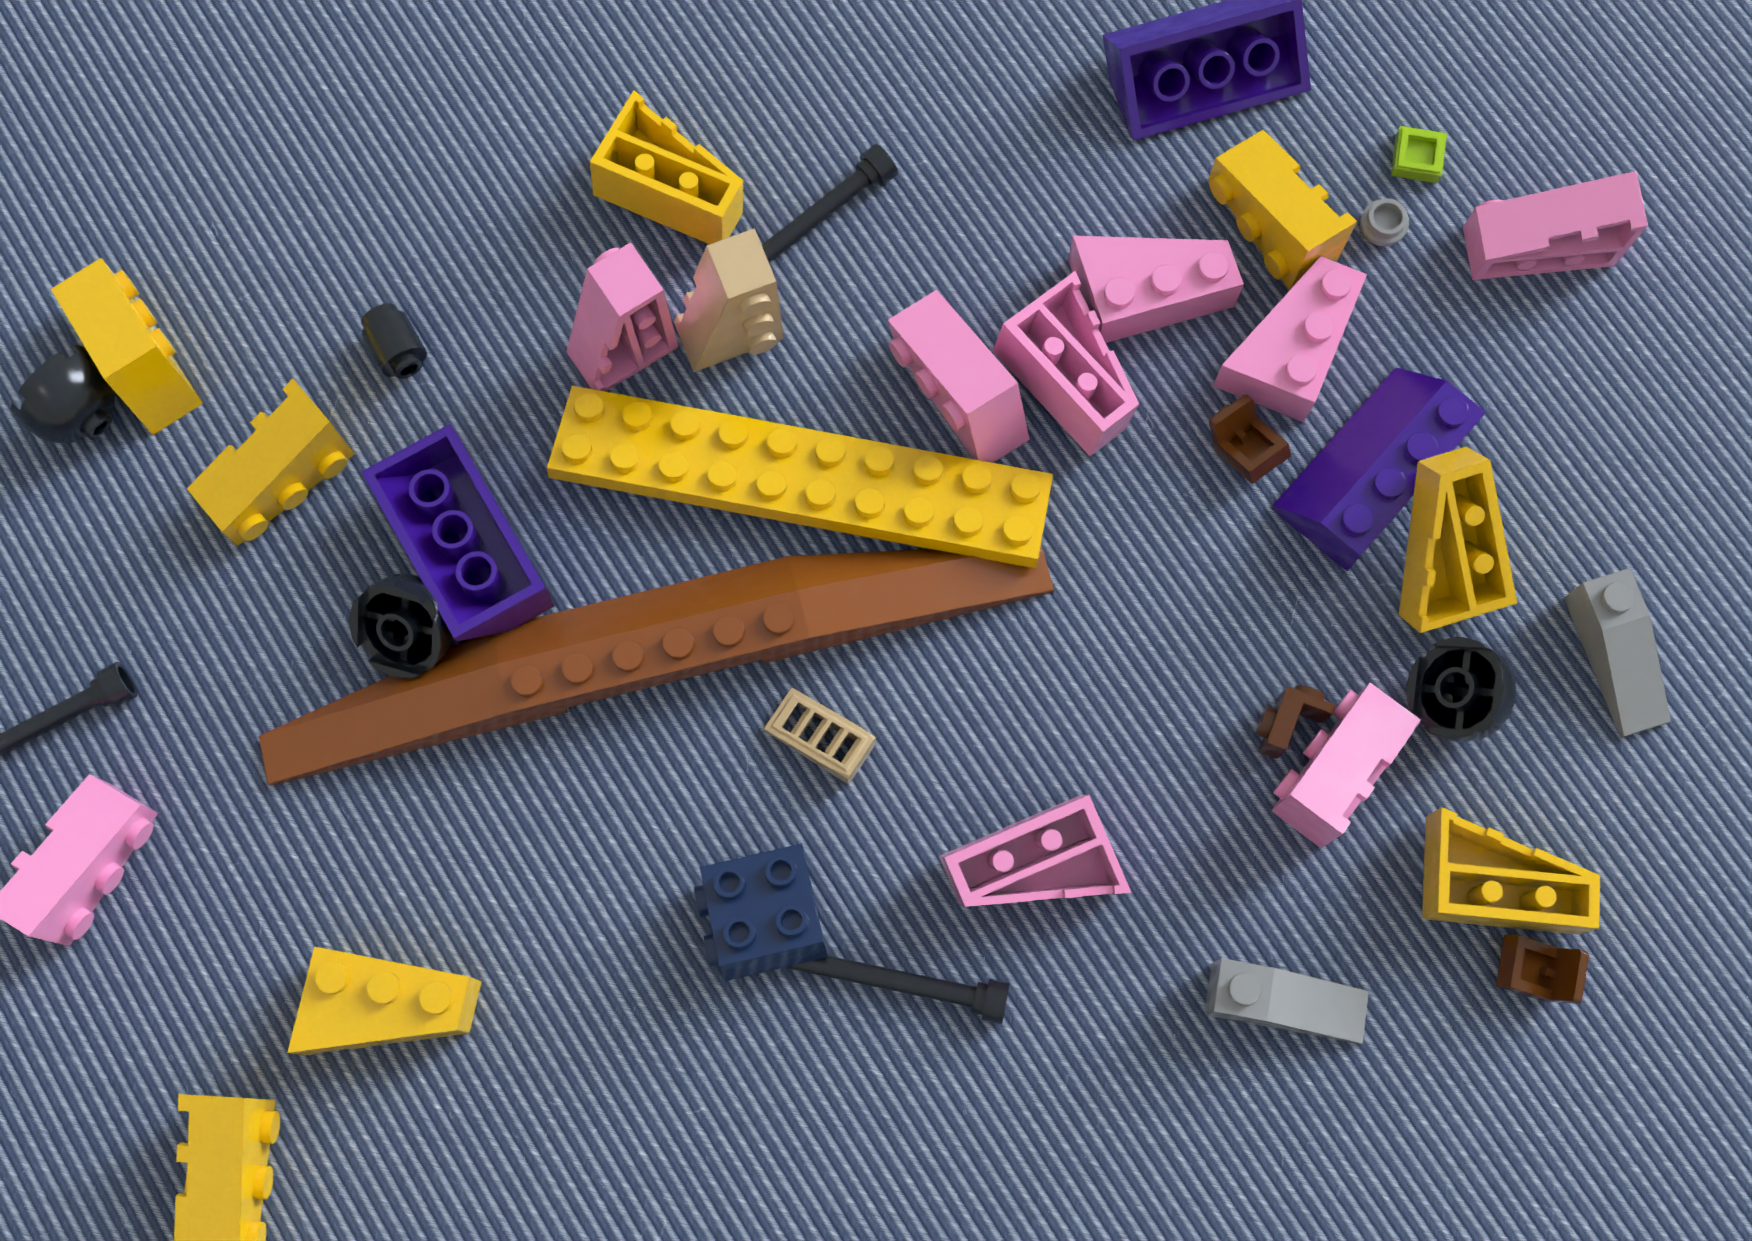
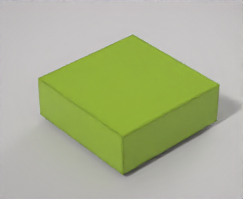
M1400 126L1395 138L1391 176L1438 183L1442 177L1447 133Z

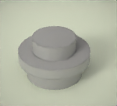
M1385 198L1371 202L1364 209L1360 217L1362 234L1368 241L1378 246L1397 244L1404 238L1409 228V217L1404 206L1394 199Z

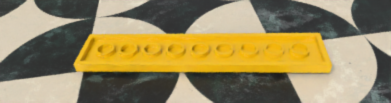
M578 386L571 387L547 465L548 477L552 479L949 553L975 556L1035 569L1039 558L1053 474Z

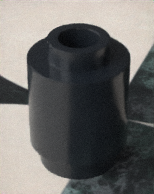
M391 303L382 304L369 310L361 319L363 326L362 337L382 373L387 377L405 379L419 372L423 366L422 362L427 357V351L406 313L398 310L396 305Z

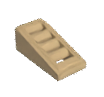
M794 688L790 689L764 728L765 732L847 785L851 783L876 745V737ZM798 705L805 712L790 733L782 727ZM815 716L822 721L809 741L806 742L800 739V736ZM833 727L838 732L825 752L817 749V746L829 728ZM848 737L854 741V744L842 762H839L833 757Z

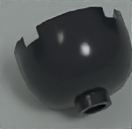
M82 345L71 346L78 354H74L69 358H66L61 352L50 357L32 373L19 389L18 393L25 398L21 408L19 409L12 403L10 409L12 416L40 439L59 444L73 443L86 436L94 439L101 435L111 424L112 418L108 414L115 403L116 392L104 380L85 346Z
M395 574L370 585L352 603L349 625L355 645L358 648L363 644L366 651L373 656L368 662L377 670L392 677L412 679L420 676L424 671L432 669L452 646L454 637L438 611L435 598L423 584L419 575Z
M1464 637L1441 639L1432 645L1435 648L1429 651L1424 658L1418 657L1412 665L1406 684L1407 703L1411 712L1421 719L1420 723L1425 726L1423 728L1430 734L1456 742L1481 740L1498 731L1511 715L1517 697L1515 676L1507 661L1488 645Z

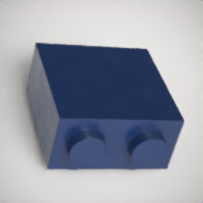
M802 843L700 867L703 885L695 886L694 893L700 917L709 916L713 933L703 936L710 967L719 965L725 981L828 957Z

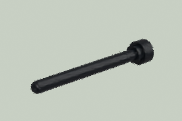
M874 144L860 155V162L855 165L856 171L762 244L768 262H772L867 186L870 188H874L876 185L884 186L896 177L898 169L889 154L878 144Z
M119 662L99 670L97 678L90 681L91 687L0 733V756L100 704L104 707H108L111 704L119 707L136 698L138 695L137 689L131 676Z
M832 956L784 967L786 969L973 1007L972 1013L981 1014V1020L1002 1024L1010 985V982L989 978L988 983L978 981L977 986Z

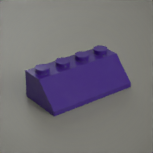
M1225 0L1102 35L1109 80L1130 138L1133 141L1311 90L1302 0Z
M1396 367L1278 498L1271 509L1344 570L1348 571L1413 498L1418 461L1455 450L1485 415L1486 411L1447 380Z
M451 423L361 471L423 584L436 600L438 611L456 641L511 631L555 606L546 587Z

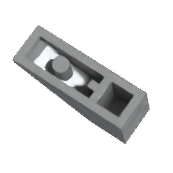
M1631 568L1583 582L1565 596L1564 601L1620 738L1671 722L1651 617Z
M1221 958L1213 962L1211 966L1204 1015L1362 1044L1369 991L1282 969Z

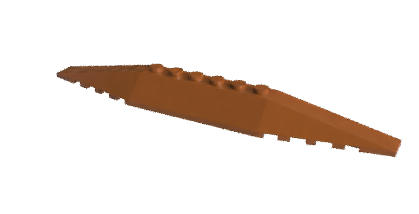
M1042 545L1040 546L1036 569L933 549L786 556L533 618L511 631L472 638L450 648L432 669L424 671L420 676L412 679L389 676L259 735L267 784L273 786L568 713V707L758 660H763V663L766 664L1054 592Z

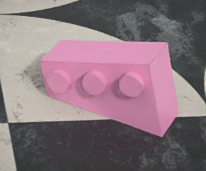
M1637 171L1508 200L1484 202L1475 207L1463 226L1472 280L1615 266L1646 229L1648 223Z
M1103 236L1072 237L1068 261L1072 273L1076 271L1081 282L1079 289L1089 310H1094L1100 321L1099 331L1105 343L1233 308L1244 285L1228 240Z
M1321 256L1222 364L1213 387L1238 397L1248 395L1254 400V403L1304 423L1316 402L1367 274Z
M935 290L888 319L893 340L888 344L893 356L903 368L906 366L910 368L922 392L933 401L973 459L994 463L1030 440L1018 382L938 290Z
M89 774L45 824L46 828L52 832L31 856L21 851L11 863L12 867L18 871L0 891V919L29 937L70 946L73 940L81 938L90 928L94 919V913L92 912L103 895L112 892L121 881L124 874V868L122 867L133 850L142 847L149 839L154 827L152 822L158 812L110 783Z

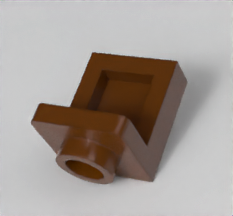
M1243 395L1231 405L1223 407L1209 421L1215 452L1251 484L1291 457L1289 444L1257 417L1254 400L1248 395Z
M1296 685L1294 689L1287 686L1278 696L1274 708L1266 706L1261 715L1255 733L1263 737L1258 752L1278 759L1287 750L1299 715L1318 723H1324L1332 715L1335 705L1325 701V695L1314 688Z
M1504 935L1496 986L1543 1002L1579 1004L1583 997L1589 954L1580 949L1556 948L1521 935Z

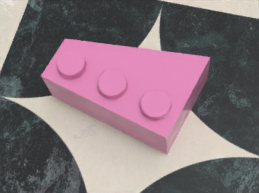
M631 242L620 249L612 248L605 251L595 260L594 265L587 268L566 351L589 387L606 392L678 348L664 290Z
M1074 271L1003 323L993 352L1089 456H1092L1126 429L1139 402L1114 350L1109 351L1099 331L1100 321L1095 311L1089 310L1079 289L1081 282L1076 271Z
M1369 683L1359 694L1351 689L1348 691L1332 713L1339 718L1336 725L1329 734L1323 729L1319 730L1303 751V754L1310 758L1299 774L1291 768L1273 792L1280 800L1271 811L1320 848H1323L1345 832L1351 823L1348 818L1361 801L1364 802L1375 788L1373 784L1385 768L1391 765L1421 721V719L1372 683Z
M1090 795L1074 797L939 856L958 903L965 907L1132 893Z

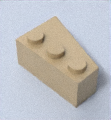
M755 228L707 245L693 276L696 288L692 292H687L683 299L686 311L683 314L676 315L674 320L693 372L748 352L751 354L764 353L772 349L777 344V341L784 339L777 282Z

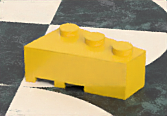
M633 90L590 160L593 195L707 244L729 238L743 214V180L700 144L694 146L677 132V125L667 117L664 119L660 118L645 105V99Z
M1261 130L1215 158L1208 179L1209 186L1216 200L1222 205L1227 204L1235 215L1236 223L1242 236L1249 242L1254 241L1262 252L1264 263L1269 273L1275 279H1281L1290 291L1321 256L1334 262L1338 261L1358 221L1348 212L1339 217L1324 202L1328 199V192L1320 184L1310 188L1295 173L1300 171V165L1264 130Z
M99 258L51 288L52 293L104 380L152 435H155L203 404L172 358V355L177 352L160 328L155 330L152 328L158 322L141 298L134 301L133 298L140 293L122 269L114 274L104 260Z
M293 378L282 389L288 397L269 417L265 412H260L250 422L256 429L254 433L237 450L234 446L228 445L187 488L222 533L237 546L244 541H251L259 537L267 529L269 521L283 510H290L300 505L308 496V491L323 479H330L338 475L346 467L348 459L355 455L331 422Z
M1468 447L1418 461L1399 616L1419 633H1423L1517 604L1491 461Z
M1443 807L1426 816L1422 919L1576 935L1599 929L1600 875L1538 848L1532 849L1504 837L1505 834L1492 828L1485 829L1457 817V813Z
M314 946L287 1053L306 1056L344 1049H358L381 1044L470 1033L482 981L469 976Z
M178 1094V1111L189 1112L188 1143L180 1142L177 1144L176 1162L187 1163L184 1193H178L175 1196L174 1241H266L265 1222H260L263 1199H268L273 1185V1169L267 1165L270 1144L276 1142L280 1129V1114L278 1111H274L276 1100Z

